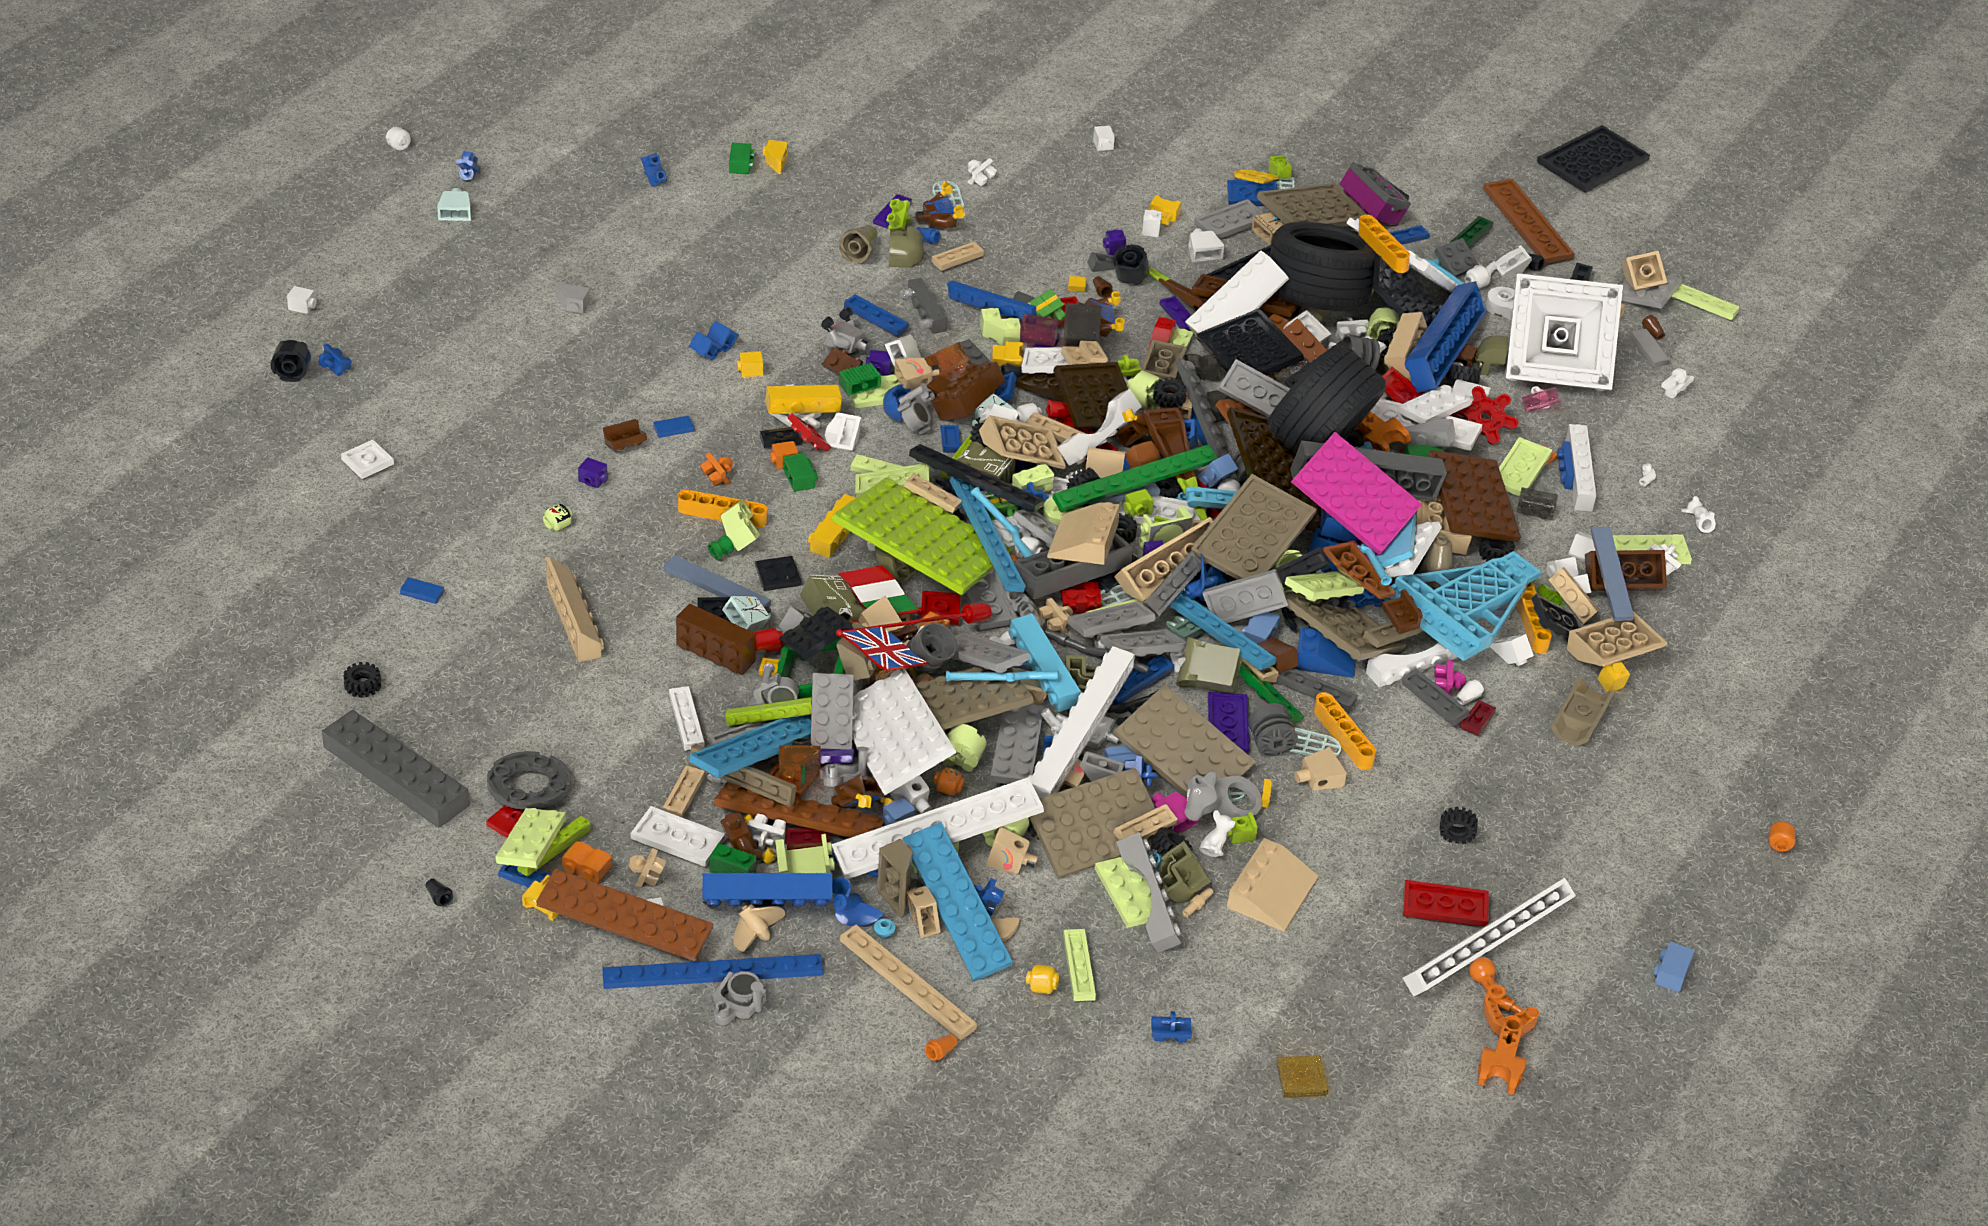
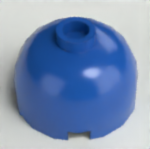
M903 384L889 389L883 398L884 412L892 420L899 422L904 421L901 411L897 410L900 405L899 398L911 391L909 388L905 389L902 387L904 386Z

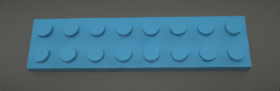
M811 714L781 718L691 753L689 762L715 777H723L726 774L738 771L741 768L791 749L794 739L807 738L811 741Z
M939 822L903 837L902 840L905 844L909 845L913 850L912 861L924 885L929 888L936 900L937 911L973 982L1012 966L1013 961L943 824Z

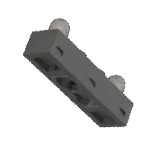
M922 278L908 280V288L901 289L899 294L903 299L911 298L914 308L918 309L920 318H923L918 322L919 328H929L932 334L946 332L947 318Z

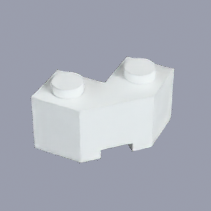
M1575 557L1547 562L1546 570L1550 578L1561 568L1565 567L1586 594L1591 593L1588 574H1578Z

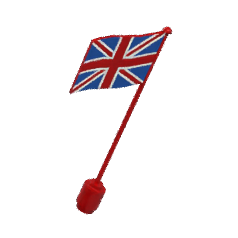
M984 602L966 604L963 607L962 613L843 631L838 629L836 635L847 639L873 663L885 671L927 665L926 661L915 655L897 637L884 628L962 617L968 624L985 622L991 618L992 610L990 605Z

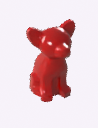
M1048 399L1046 406L1048 418L1055 419L1070 416L1065 403Z

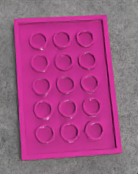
M1336 432L1332 434L1291 481V483L1378 555L1383 552L1422 505V503Z

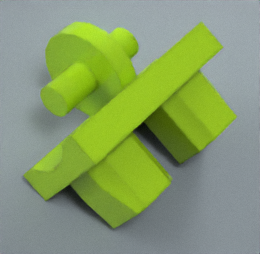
M894 199L890 201L892 213L887 216L886 220L889 223L888 229L890 231L896 229L904 230L905 225L911 222V218L908 216L910 206L908 200Z
M1127 354L1122 355L1121 360L1116 361L1120 366L1123 376H1127L1128 379H1134L1141 371L1138 359H1129Z

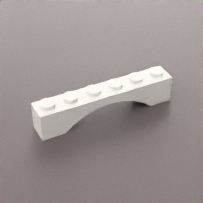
M1131 389L1118 394L1108 403L1105 421L1095 434L1078 433L1067 438L1057 447L1068 465L1074 463L1078 465L1085 461L1089 447L1096 448V446H1101L1107 441V437L1109 438L1117 433V428L1125 426L1128 422L1124 421L1122 412H1126V409L1131 408L1134 415L1138 414L1136 411L1142 406Z
M1569 424L1565 441L1570 442L1573 462L1574 510L1593 511L1596 489L1588 429L1586 425Z
M1438 642L1432 648L1416 654H1382L1368 660L1366 674L1378 687L1391 685L1415 669L1423 672L1428 668L1435 667L1436 664L1440 665L1447 660H1454L1457 656Z

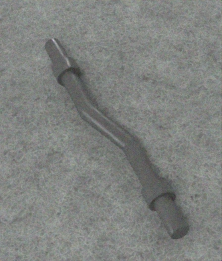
M1049 629L1045 631V635L1056 640L1058 644L1062 646L1067 645L1085 654L1104 656L1105 653L1110 652V650L1105 648L1086 646L1070 639L1064 633L1059 634ZM1134 658L1133 669L1148 674L1150 667L1137 662V659Z

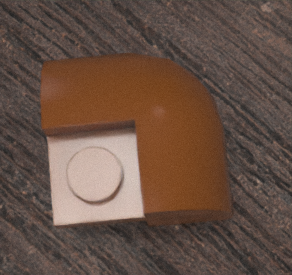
M1152 441L1132 446L1125 453V457L1131 467L1130 469L1161 459L1159 449Z

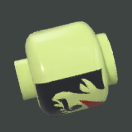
M556 504L545 511L543 521L548 529L559 531L571 524L573 514L569 507L563 504Z

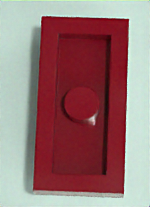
M1478 700L1470 710L1469 716L1461 722L1460 728L1478 736L1495 714L1496 707Z
M811 828L786 829L787 850L822 846L821 835L826 834V841L829 842L828 832Z

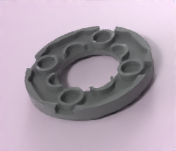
M536 751L516 752L503 756L494 762V766L487 773V787L490 794L501 804L523 810L526 808L542 809L555 806L568 794L571 787L570 771L566 764L552 755L548 758L544 755H539L540 752ZM521 771H537L549 779L548 786L546 788L543 787V790L536 793L532 791L525 793L524 790L513 789V786L509 785V779Z

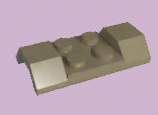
M1578 678L1551 724V729L1556 737L1575 746L1587 743L1607 711L1608 705L1616 691L1611 690L1604 694L1588 689L1583 679Z

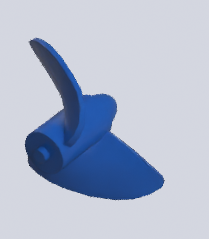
M1201 553V578L1186 585L1185 594L1190 599L1197 597L1206 604L1202 592L1204 589L1215 587L1219 582V578L1217 576H1207L1203 553Z
M838 877L832 880V893L835 894L833 906L835 908V916L839 922L848 926H866L875 923L883 916V912L879 909L863 903V899L859 894L850 893L851 882L849 879Z

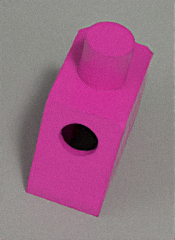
M1160 792L1153 796L1152 802L1155 804V809L1167 804L1178 819L1177 823L1168 829H1173L1174 832L1177 831L1180 834L1200 822V819L1193 821L1187 818L1184 812L1187 798L1178 792H1174L1167 797Z

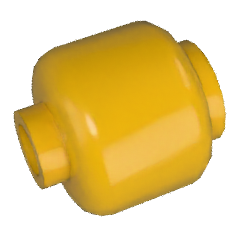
M1038 964L1032 968V971L1027 972L1026 983L1030 984L1032 992L1051 994L1053 990L1058 988L1059 973L1056 972L1053 966Z

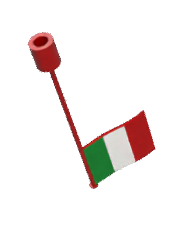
M883 565L838 573L850 586L865 609L886 596L898 616L915 613L920 615L923 611L921 607H916L904 594L893 575ZM859 620L850 621V623H851V624H853L854 622H858V623H859ZM776 628L753 631L756 633V651L779 647V643H781L779 638L783 634L777 631Z

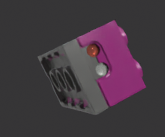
M1352 162L1349 167L1350 169L1347 170L1339 183L1344 189L1343 191L1352 196V200L1362 206L1361 209L1372 215L1378 222L1382 221L1387 225L1393 224L1398 226L1411 203L1375 168L1364 167L1361 164Z

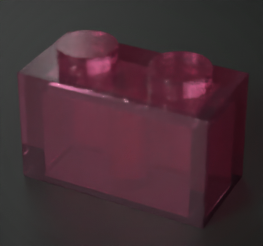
M1024 314L1020 327V341L1054 347L1058 334L1059 319Z

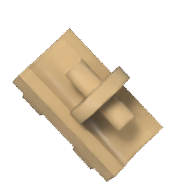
M1052 598L1047 599L1046 606L1038 610L1039 617L1044 618V620L1050 618V620H1047L1049 630L1054 632L1059 630L1064 634L1068 633L1066 625L1068 617L1073 614V610L1069 606H1058Z
M651 849L647 860L642 855H634L630 858L629 868L634 873H641L636 886L642 887L644 882L652 886L656 885L666 863V860L656 856L657 849Z

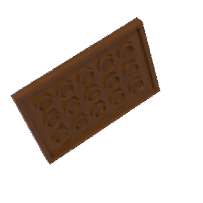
M1430 450L1427 456L1442 459L1447 472L1439 490V496L1450 532L1519 542L1521 535L1497 460Z

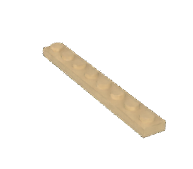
M855 925L840 935V941L959 1040L964 1039L977 1029L975 1021L860 927Z

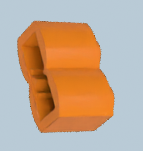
M576 841L563 855L562 867L567 873L581 875L584 879L599 883L612 868V856L603 850L593 849L586 843Z

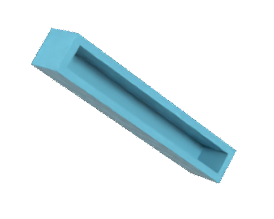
M1033 614L1012 619L1008 629L1011 640L1015 641L1018 649L1029 652L1030 660L1025 661L1027 666L1030 665L1032 671H1059L1058 679H1038L1043 692H1046L1050 704L1054 705L1058 712L1076 706L1081 691Z

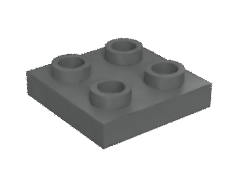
M1463 238L1440 246L1434 251L1445 270L1455 277L1467 273L1475 265L1479 266Z

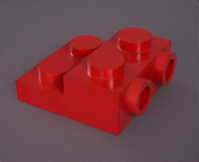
M1083 582L1060 590L1062 607L1069 606L1073 610V614H1082L1102 607L1098 582Z

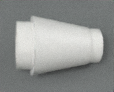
M1477 680L1468 681L1457 696H1455V700L1464 705L1481 697L1484 691L1482 684Z

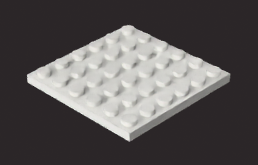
M1349 218L1347 224L1359 232V219L1357 218L1355 221ZM1410 250L1408 251L1410 253V268L1450 293L1453 292L1458 285L1456 282L1426 260L1421 259Z

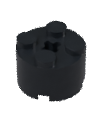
M1134 244L1126 245L1127 248L1122 250L1119 248L1113 255L1117 279L1124 283L1141 284L1150 271L1147 253L1144 251V248Z
M295 340L280 341L270 363L272 372L276 373L282 381H299L306 375L311 361V353L307 344Z

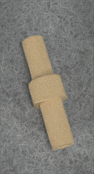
M1207 887L1200 895L1193 897L1190 900V904L1182 911V915L1188 918L1195 910L1203 907L1205 901L1213 894V890Z

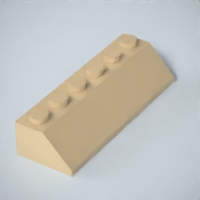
M1211 517L1121 569L1114 577L1124 592L1140 602L1145 601L1181 560L1191 552V548L1212 524L1213 520Z
M545 557L547 587L578 662L601 658V650L604 649L603 640L598 638L597 626L593 625L591 612H587V602L585 599L582 600V591L580 587H577L575 574L572 575L569 567L551 557Z

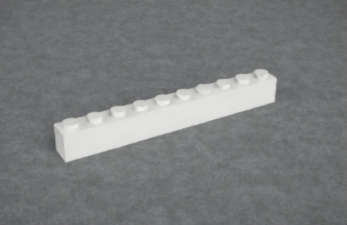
M1114 646L1109 653H1105L1101 666H1097L1093 679L1088 680L1085 692L1080 693L1077 705L1072 706L1069 718L1062 722L1059 734L1056 733L1054 735L1052 745L1046 748L1042 761L1037 762L1034 774L1029 775V779L1039 798L1058 792L1134 668L1135 654Z
M1563 878L1403 977V980L1414 997L1436 985L1576 895L1566 879Z

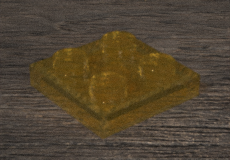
M1321 1055L1277 1057L1276 1064L1283 1098L1327 1096L1328 1086Z

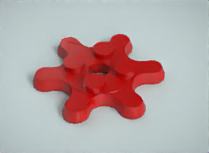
M1480 386L1472 389L1474 400L1471 405L1455 412L1466 417L1467 421L1482 424V431L1480 433L1486 436L1488 443L1491 445H1495L1500 441L1498 434L1500 428L1512 430L1519 424L1517 418L1507 415L1504 411V408L1511 402L1509 395L1500 394L1496 399H1490L1486 396L1484 388ZM1481 414H1488L1490 419H1482Z

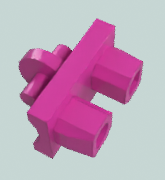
M1447 660L1446 665L1436 664L1434 677L1437 678H1435V684L1450 696L1452 687L1459 689L1465 685L1466 676L1459 671L1453 673V660Z

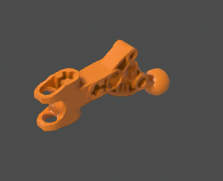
M1371 411L1354 429V431L1359 430L1365 435L1363 436L1364 443L1369 441L1373 450L1390 452V443L1399 441L1405 444L1411 441L1409 432L1399 420L1392 417L1385 422Z
M1480 956L1471 962L1469 973L1474 981L1482 983L1486 991L1482 1005L1484 1015L1491 1030L1499 1035L1496 1050L1485 1046L1483 1048L1478 1067V1085L1484 1086L1490 1077H1500L1507 1083V1093L1514 1095L1516 1088L1521 1083L1527 1062L1526 1058L1515 1056L1518 1043L1525 1034L1535 1028L1539 1011L1535 1007L1523 1009L1516 1004L1514 999L1505 995V988L1496 984L1494 980L1496 974L1495 964L1491 959ZM1501 1007L1507 1012L1512 1011L1516 1014L1504 1017L1499 1008Z

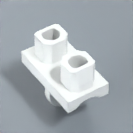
M989 158L983 164L980 161L971 160L968 163V171L972 173V178L968 180V183L972 185L976 182L978 185L983 186L988 178L994 177L997 170L991 166L993 160Z
M1347 317L1346 321L1337 322L1335 336L1336 338L1343 339L1345 335L1350 334L1360 336L1361 339L1365 338L1369 322L1368 320L1353 321L1352 317Z
M1677 368L1662 383L1661 387L1666 389L1665 395L1674 398L1693 382L1694 377L1686 375L1685 370Z
M1664 543L1660 547L1653 544L1647 550H1665L1666 576L1681 566L1675 560L1678 554L1673 551L1675 548L1673 543L1669 547Z
M758 813L754 820H749L747 824L753 840L759 842L758 848L763 850L766 844L773 846L775 840L784 839L785 843L786 822L777 819L773 826L767 825L768 817Z

